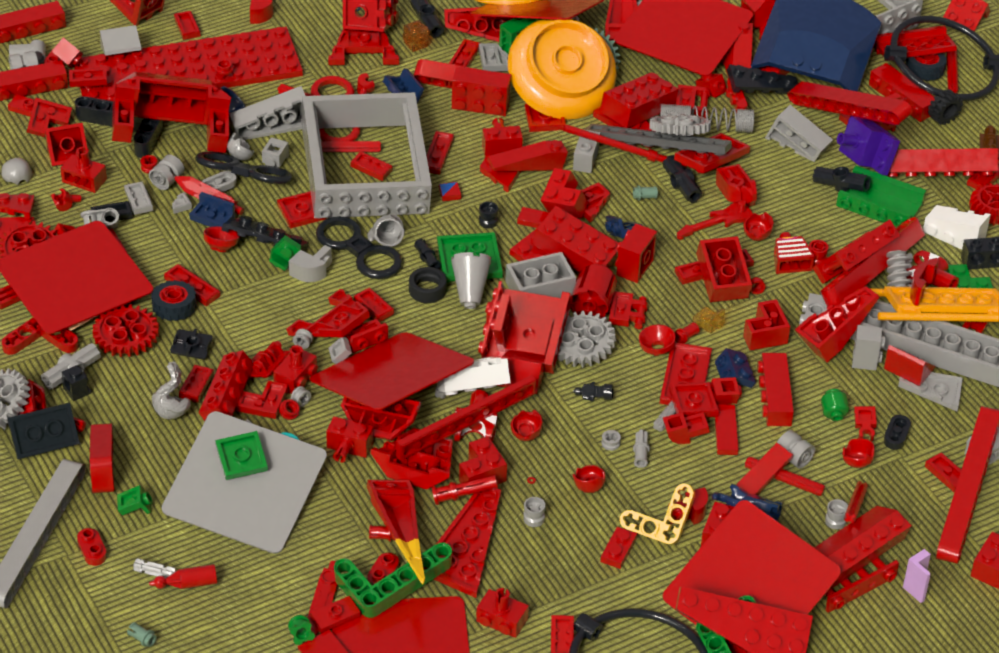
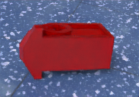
M740 164L716 168V185L728 201L734 203L743 200L748 206L755 205L757 200L756 182L754 179L751 180Z

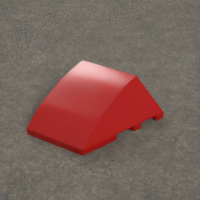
M413 428L398 435L397 440L393 442L386 441L383 447L371 449V455L388 478L409 480L411 485L427 490L448 479L450 476L452 439L445 438L403 460H399L396 457V441L420 430Z

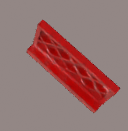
M945 25L902 31L898 38V46H905L907 48V57L957 51V45L947 35ZM893 32L878 34L875 42V52L877 54H882L884 57V49L886 45H890Z

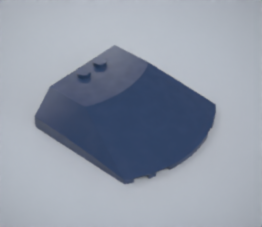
M776 0L751 68L772 66L834 83L843 89L858 92L882 23L869 10L852 0Z

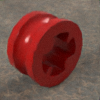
M153 155L142 157L140 160L141 170L149 173L157 165V158Z

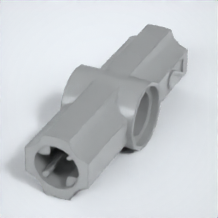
M91 343L72 355L70 353L62 355L57 365L41 374V380L50 390L63 383L61 372L75 365L80 367L83 372L87 366L101 358L97 346Z

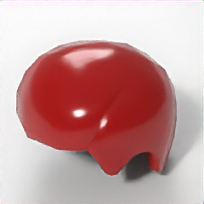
M767 212L761 215L753 213L743 224L745 235L754 241L767 239L774 227L773 217Z
M522 410L513 417L510 423L512 434L521 441H531L537 438L543 428L542 416L536 410H532V412Z
M863 438L849 440L847 448L843 447L842 457L844 462L853 468H865L874 460V443Z
M596 465L577 468L576 474H572L578 490L585 493L599 491L606 481L605 472Z

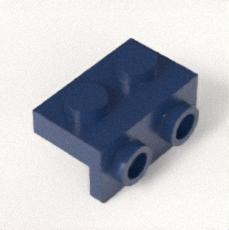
M406 68L403 69L400 77L385 75L382 81L391 93L415 92L417 103L424 91L423 86Z
M201 192L199 194V203L189 213L190 220L209 227H222L223 223L235 219L234 203Z
M608 215L606 216L605 227L610 235L625 238L627 231L631 230L636 222L627 221L623 223L621 218Z
M725 348L715 360L720 378L736 377L738 384L752 388L756 383L747 356L743 352Z

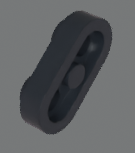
M895 415L891 418L884 436L886 447L897 450L904 446L911 427V421L908 417Z

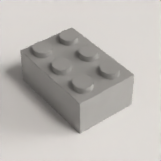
M558 252L506 264L505 282L510 290L561 298L562 292L572 294L576 283V276L563 253Z

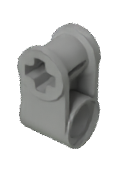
M113 208L88 210L80 214L84 225L90 223L89 219H91V222H103L108 229H115L119 224V214ZM107 216H113L115 220L113 222H107L105 218Z

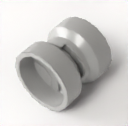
M539 497L526 499L523 517L525 524L530 527H538L544 523V500Z
M834 499L828 503L825 523L828 527L832 529H842L845 527L844 517L848 507L845 501Z

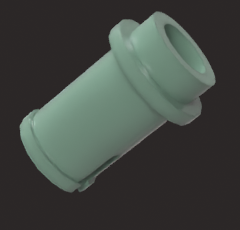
M637 185V187L633 188V198L638 201L644 198L658 197L657 186L640 187V185Z
M136 622L129 626L133 632L127 630V634L140 641L142 646L151 647L154 645L157 639L154 631L146 630Z

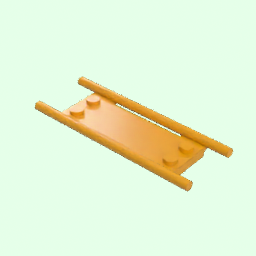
M885 286L884 289L870 288L880 297H886L896 311L878 312V320L999 322V291L996 288L925 287L923 299L919 306H915L910 299L911 287ZM963 313H987V314H963Z

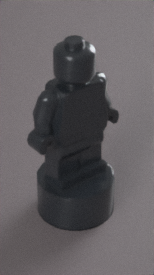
M595 382L584 384L582 389L581 387H575L573 393L575 395L582 394L584 400H590L591 402H594V398L613 400L614 386L613 384L595 386Z

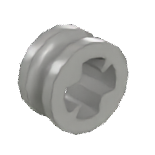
M306 329L297 330L293 337L294 345H299L303 349H307L313 340V335Z
M303 386L297 387L291 394V400L296 401L299 407L305 406L311 398L310 391L306 390Z
M615 430L605 431L602 434V447L610 451L618 449L620 447V434Z

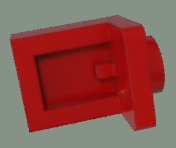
M722 74L701 75V78L695 81L697 86L709 88L713 98L723 94L727 89Z

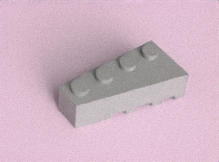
M302 86L229 113L232 134L236 133L243 140L302 130V96H305Z

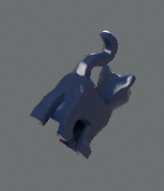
M735 484L730 486L731 496L715 492L712 495L713 500L725 502L726 505L733 507L738 502L747 500L776 521L780 518L784 503L772 501L759 495L748 494L744 489H740Z

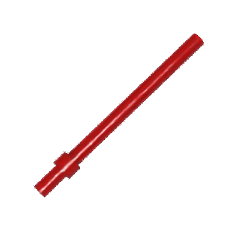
M565 124L563 127L564 132L646 157L647 160L652 162L658 161L663 163L668 157L658 154L657 151L652 149H642Z

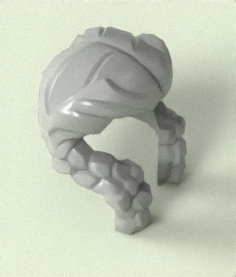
M173 361L167 365L171 380L163 384L151 398L155 411L164 419L181 417L191 406L189 398L181 400L176 396L171 397L169 395L181 383L182 375L178 364Z

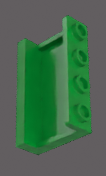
M855 165L852 173L871 177L870 189L867 192L852 189L847 191L840 190L836 204L840 208L883 223L890 219L894 226L898 227L907 219L918 215L924 205L926 190Z

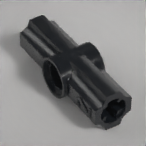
M410 0V4L419 18V25L426 29L429 36L433 38L440 37L444 32V27L435 14V7L429 4L427 0Z
M674 155L668 156L663 161V167L670 176L673 188L679 189L687 201L691 203L697 202L702 197V191L695 183L692 170L689 168L685 169L680 162L674 160Z
M817 166L812 176L813 182L834 186L838 192L849 189L867 192L870 189V176L849 172L847 167L829 169Z

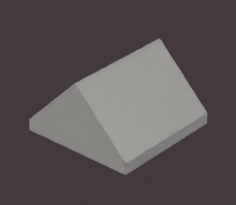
M136 25L100 30V46L105 56L141 50Z

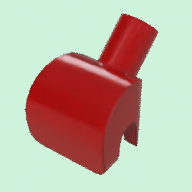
M367 73L358 76V94H368L375 89L374 81H368L370 77Z
M62 188L60 189L62 192L60 195L55 193L51 195L59 211H67L72 207L73 202H81V195H70L68 191Z

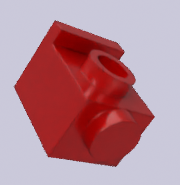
M736 377L712 378L710 384L716 403L737 404L738 399L741 398L742 390L741 386L737 383Z

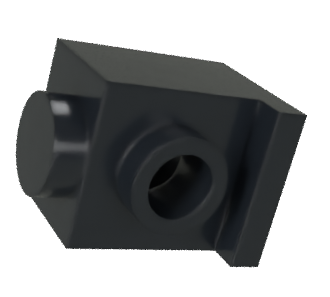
M75 365L61 372L63 389L73 402L92 394L91 389L87 386L89 382L88 377L84 371L82 372L80 367Z

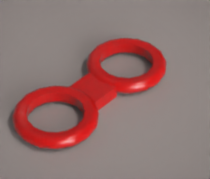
M325 76L313 83L310 92L312 95L321 96L318 90L322 86L337 84L346 90L347 93L345 95L354 94V88L345 78ZM352 127L353 131L346 137L341 138L329 136L324 131V128L319 129L320 139L322 141H355L360 135L361 128Z

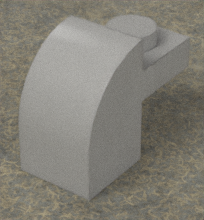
M324 245L314 256L300 250L289 260V275L303 282H317L326 277V268L332 263L331 248Z

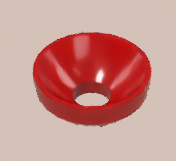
M218 226L206 228L203 238L212 250L226 252V250L237 245L239 236L236 231H221L222 227Z
M660 324L648 326L639 334V343L642 350L654 356L669 352L674 347L676 341L674 331L670 327ZM654 345L663 346L661 349H653L652 347Z

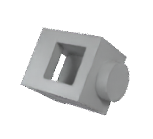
M270 138L262 150V163H265L267 166L280 167L284 160L289 157L288 142Z

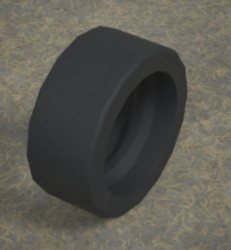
M422 267L413 271L409 277V293L416 301L434 303L441 300L446 294L447 279L445 274L439 269ZM429 281L438 284V286L425 289L417 286V284Z

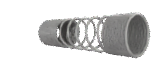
M661 104L660 116H667L672 113L688 116L693 115L695 109L696 116H698V110L694 106L691 114V106ZM705 106L702 109L701 117H703V112L705 109L706 119H708L707 108ZM715 107L712 109L710 120H712L715 109L717 131L720 128L723 111H725L726 131H729L734 111L736 132H753L754 110L738 108L736 114V110L733 108L728 123L727 112L724 107L718 124L717 109Z

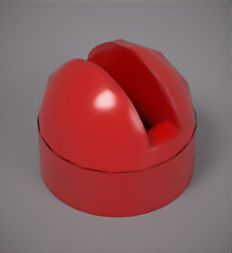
M759 277L752 278L750 291L753 294L764 292L766 287L764 281Z

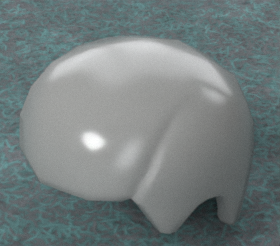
M233 133L228 140V152L233 157L242 161L249 160L253 156L254 151L249 150L250 145L238 134Z
M20 157L8 160L1 168L2 178L6 182H12L16 185L21 180L30 181L33 176L29 163Z

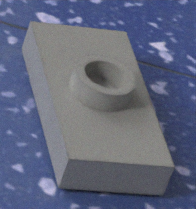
M143 181L124 185V191L134 215L153 211V205Z

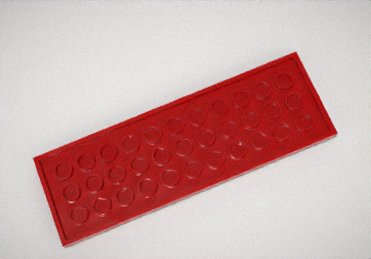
M287 26L152 46L126 53L82 57L81 62L74 66V70L106 68L107 85L79 87L81 96L113 101L116 82L134 72L211 80L220 88L223 86L230 88L303 76V70ZM219 60H230L234 66L233 72L227 76L216 73L215 66Z

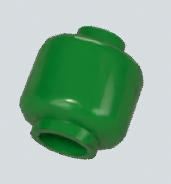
M831 389L822 396V411L826 418L832 421H840L849 413L847 395L841 392V390Z

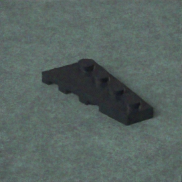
M729 64L727 68L732 90L737 93L740 90H745L746 93L761 90L762 93L775 91L777 94H787L798 84L797 78L792 75H782L776 72H767L757 68L752 69Z
M244 215L223 223L221 230L229 232V230L238 231L237 235L242 237L255 236L257 237L256 241L262 243L274 242V246L286 235L300 244V250L302 251L307 250L309 242L302 240L300 236L286 234V231L282 229H273L267 223L255 222L251 217Z

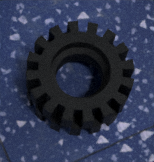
M950 89L943 90V93L939 92V96H935V100L931 101V106L928 107L929 115L940 125H946V123H950V120H955L954 117L958 116V112L962 110L963 100Z

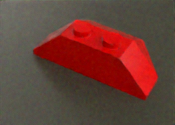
M346 397L343 398L341 407L348 420L373 426V437L390 441L414 423L421 406L420 402L409 399H402L381 410H373Z

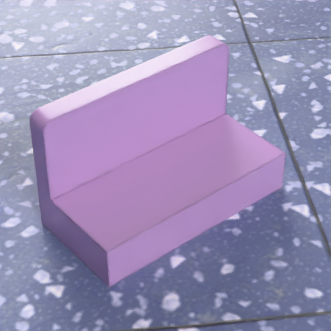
M925 549L909 558L903 588L920 603L925 601L931 575L927 570L931 554Z

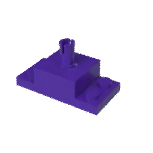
M850 116L845 132L839 133L837 136L840 152L859 166L872 167L881 175H888L900 140L872 120L856 116Z

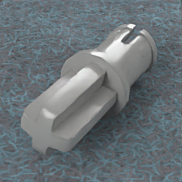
M640 429L639 432H636L635 444L633 446V451L635 452L634 465L638 468H643L648 464L647 453L650 447L648 445L647 431Z

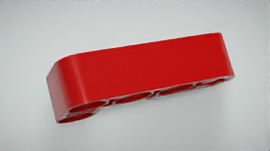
M112 423L91 425L90 473L92 493L114 492Z

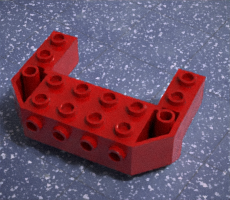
M134 72L116 82L113 98L112 141L131 143L134 117L207 125V151L226 153L229 139V107L231 97L211 80Z

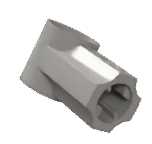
M33 40L30 44L9 45V55L20 54L23 56L24 52L35 51L38 64L44 62L46 44L41 40Z

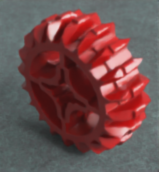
M991 183L988 185L982 184L981 187H976V190L971 194L969 200L970 211H974L975 214L979 215L991 214L989 223L993 226L995 224L999 225V185L997 183L995 185Z

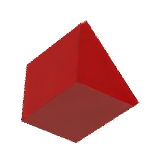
M83 122L45 129L47 151L52 166L63 165L72 154L77 156L76 150L79 147L87 148Z
M889 345L887 349L884 369L918 386L925 381L935 368L934 365L897 347Z
M507 351L502 355L501 358H507L510 383L497 386L506 388L532 375L536 379L535 394H537L545 371V358L513 351Z

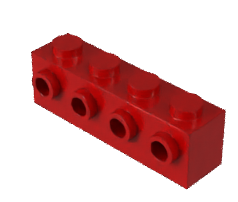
M244 350L223 355L198 412L204 421L214 411L229 416L233 415L254 366Z

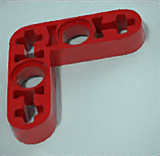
M33 317L6 335L1 341L2 350L7 355L20 352L41 336L65 353L77 351L79 342L78 337L67 328L59 331L60 334L58 335L45 333ZM25 332L32 333L29 336H22Z

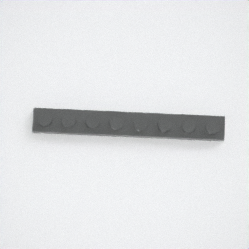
M590 124L584 129L600 132L602 136L623 141L627 144L639 143L646 147L655 145L663 149L678 148V150H695L697 153L711 152L714 155H724L732 148V141L663 134L656 131Z

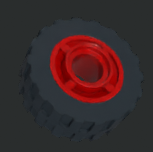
M944 53L907 57L905 65L921 80H936L944 75L947 58Z
M174 280L161 283L154 288L151 295L153 312H155L157 317L159 316L167 321L186 319V317H190L195 312L197 307L196 291L194 287H191L189 283Z

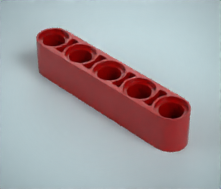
M420 59L417 61L413 76L419 83L452 89V79L458 65Z

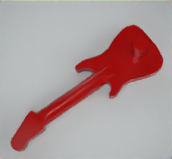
M745 201L734 202L723 210L710 212L709 217L711 219L690 226L685 225L677 232V239L682 240L684 237L693 235L696 231L725 222V227H729L734 223H744L753 213L747 207Z

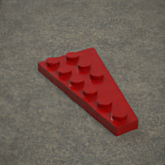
M494 488L474 493L436 543H447L452 548V566L433 580L477 598L501 497L500 489Z
M685 587L679 588L675 608L678 612L702 624L747 653H806L813 618L811 615Z

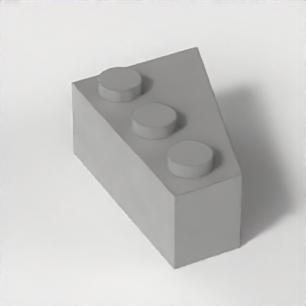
M791 105L778 115L765 137L767 140L773 139L780 142V146L784 148L788 146L794 149V153L813 162L828 149L833 141L831 137Z

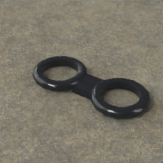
M200 152L195 156L197 163L202 166L216 170H231V173L252 177L265 183L287 184L293 180V175L285 169L267 165L253 166L241 163L237 158L220 152ZM209 159L221 160V161H225V162H227V163L216 162V161H212V160H209ZM262 173H270V174H275V175H278V176H270V175H265V174H262Z
M337 216L330 217L318 225L316 237L321 245H326L333 250H348L357 257L356 266L362 275L378 280L387 279L396 275L401 270L403 263L401 255L389 246H373V243L362 236L361 227L356 221L348 217ZM343 225L351 228L354 234L345 241H332L324 235V232L329 227ZM373 254H385L394 260V264L386 270L378 271L368 268L364 261Z

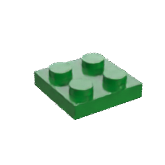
M257 431L215 440L226 480L268 471V465Z

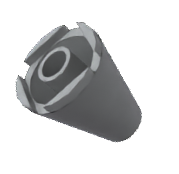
M473 252L454 254V257H451L460 304L464 305L465 309H475L481 303L491 257L480 253V257L474 256Z

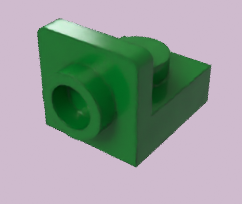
M285 235L271 249L269 261L274 266L285 271L288 268L289 260L300 251L301 245Z
M140 485L117 494L118 512L121 515L142 508L146 514L151 513L152 497Z

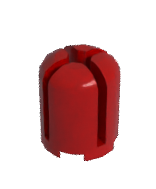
M591 264L582 268L571 294L572 303L570 308L573 313L576 312L578 315H581V312L584 311L585 315H588L592 311L593 316L599 313L600 319L605 317L617 287L616 277L608 267L601 264Z

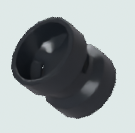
M489 201L481 203L479 206V225L487 229L496 227L498 223V205Z

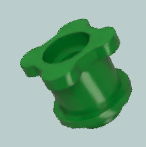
M296 615L288 623V629L294 636L293 642L296 645H301L302 642L311 641L315 638L314 632L311 631L312 625L308 617L304 615Z

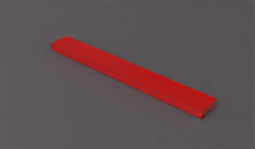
M532 375L396 441V457L399 460H403L534 395L536 379Z

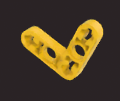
M688 484L678 485L673 493L664 521L627 510L621 514L620 524L627 530L670 545L676 544L682 535L692 507L695 490ZM688 488L687 492L690 493V496L685 497L683 503L687 504L686 508L680 504H675L676 500L679 502L682 500V495L679 494L680 491ZM675 508H680L683 511V517L680 520L672 518V511ZM633 514L632 518L641 522L640 527L633 523L627 526L626 516L630 517ZM652 521L655 523L656 529L653 533L649 534L645 531L644 527L647 522ZM668 522L680 524L679 528L675 526L673 528L675 538H670L668 541V536L665 535V532L670 531L672 525H669Z

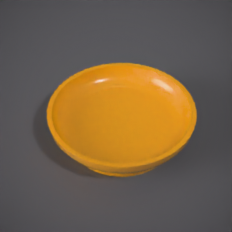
M541 19L533 22L518 34L508 54V72L511 74V82L516 92L533 109L553 118L561 119V117L569 120L593 114L595 109L601 106L603 93L615 87L617 75L616 62L607 42L594 29L574 19Z

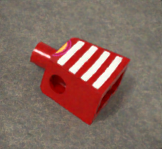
M784 232L775 240L776 274L812 271L814 254L802 236L791 237L789 232Z

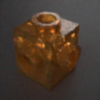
M420 20L404 25L402 37L406 46L412 52L428 47V36L430 33L428 27Z

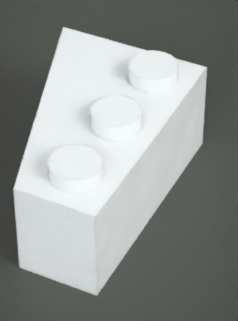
M936 205L925 217L923 231L962 250L964 239L986 238L991 214L979 215L975 214L974 211L961 212L957 208Z
M499 357L475 359L474 364L437 382V388L440 392H445L446 395L458 394V390L469 392L475 391L479 387L492 388L496 387V385L510 383L507 358Z

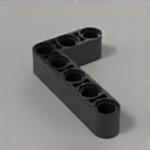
M86 96L78 97L75 100L76 117L78 120L112 127L113 101ZM134 117L133 131L137 132L134 135L133 141L134 152L137 157L142 158L152 154L164 130L163 120Z

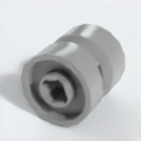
M35 51L24 52L23 56L20 54L8 56L10 70L38 65Z
M167 155L150 170V181L158 189L166 190L175 182V176H181L184 173V165L176 156Z
M793 430L785 432L777 441L778 444L793 454L790 463L798 469L805 467L815 454V447L808 441L802 440V437Z

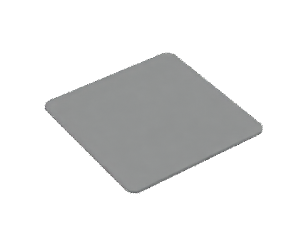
M211 412L207 416L162 504V512L167 516L267 552L279 553L285 546L326 460L327 453L323 448L221 412ZM257 431L268 465V471L226 480L215 440Z

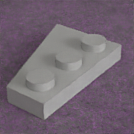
M931 372L920 386L900 377L898 387L957 412L963 378Z

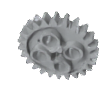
M672 113L667 116L652 117L650 119V129L663 134L691 136L693 134L709 132L711 130V120L695 115L686 116L685 114Z
M584 311L581 312V315L574 312V317L568 315L558 354L559 361L565 359L566 365L573 362V367L581 363L583 368L585 363H588L590 367L593 361L599 364V358L606 360V353H612L611 348H615L614 342L616 341L615 330L611 322H607L606 317L600 319L599 313L593 316L592 311L588 315H585Z
M9 368L6 372L3 369L0 371V427L6 429L8 417L24 412L22 406L28 404L25 399L30 397V394L27 392L31 389L28 386L29 381L26 380L25 376L15 369L12 371Z

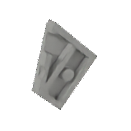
M497 43L479 44L482 70L493 72L508 71V54Z

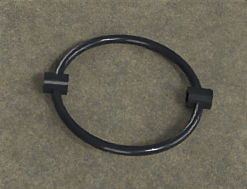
M917 16L907 19L895 28L891 36L890 45H886L884 49V59L886 61H895L901 72L911 82L921 89L939 96L938 93H943V90L927 84L905 65L907 48L905 46H898V38L904 29L914 24L936 23L945 25L964 33L974 40L986 53L983 58L984 69L993 71L992 79L984 89L975 93L955 94L963 101L977 100L991 93L999 81V55H995L991 47L977 33L947 18Z
M636 608L613 610L598 615L595 618L582 613L574 623V630L577 633L569 649V653H578L580 644L585 637L590 641H595L603 629L602 623L619 618L637 617L659 621L675 628L695 645L699 653H708L700 637L684 623L660 612Z

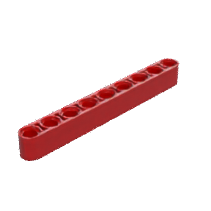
M804 81L798 83L787 93L789 100L795 105L893 125H899L913 112L909 103L904 100Z
M912 217L896 227L901 236L846 272L843 271L820 291L826 306L828 307L832 304L836 306L843 302L846 296L863 288L888 267L886 261L889 259L886 256L888 252L897 250L907 251L924 237L925 233L918 217Z
M984 406L980 408L939 541L936 559L959 563L999 430L998 409Z

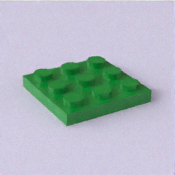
M495 232L437 236L441 270L445 274L447 282L455 281L451 257H454V254L473 252V255L480 257V253L491 257L487 279L503 277Z

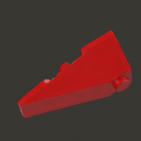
M480 7L444 9L445 28L499 42L500 25L513 19V17L470 15V12Z
M739 23V28L743 31L721 60V63L725 65L727 75L729 64L751 68L753 23Z
M542 141L490 155L487 160L493 171L554 170V168L563 169L568 151L562 141Z
M865 286L846 296L844 301L838 305L833 306L832 304L826 307L827 310L825 312L809 316L795 331L811 350L827 363L843 349L856 331L857 325L861 324L880 297Z

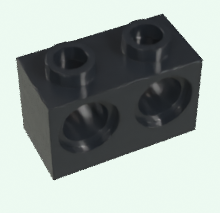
M999 237L964 239L960 257L963 264H967L968 270L999 267Z

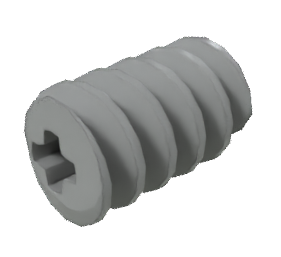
M890 251L886 254L887 258H889L886 263L890 266L887 268V273H889L887 280L890 281L887 286L909 287L907 284L912 283V279H907V276L912 275V272L906 271V269L912 267V264L906 263L912 257L907 256L906 251Z

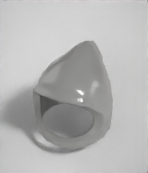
M395 214L380 217L367 234L368 240H376L383 246L399 244L404 237L402 220Z

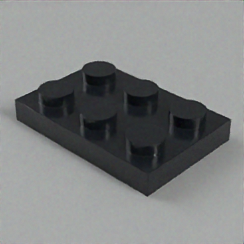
M70 402L7 418L17 459L80 444Z

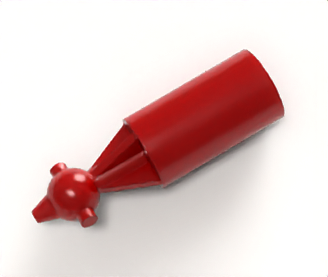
M210 564L179 569L167 578L157 576L149 582V586L162 589L166 585L186 589L217 584L215 565Z

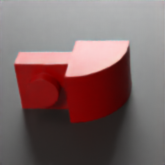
M251 0L250 24L264 23L272 18L273 0Z
M683 412L662 417L668 437L674 443L690 444L691 437L710 433L704 412L684 417Z
M705 487L695 490V498L687 520L691 519L693 525L701 522L706 516L708 492ZM685 492V497H689L690 493ZM681 500V502L677 501V502L675 503V504H680V505L684 506L685 508H686V506H687V504H684V503H683V500ZM675 508L672 511V518L674 520H680L683 517V511L680 508Z

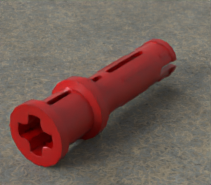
M493 475L460 484L450 482L449 485L438 488L433 486L432 493L435 504L440 505V502L452 499L457 501L460 496L499 487L497 477Z

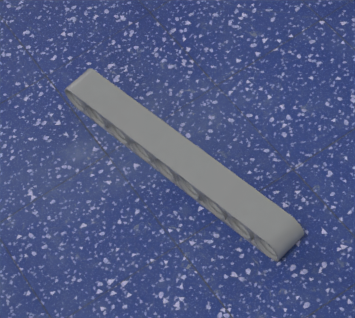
M67 459L61 461L0 564V607L8 608L82 482L86 471L85 464Z

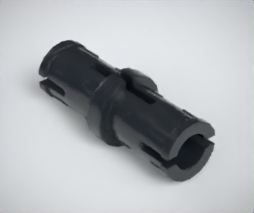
M425 239L416 240L414 247L419 252L420 259L428 267L439 269L441 263L437 260L434 250L429 248Z

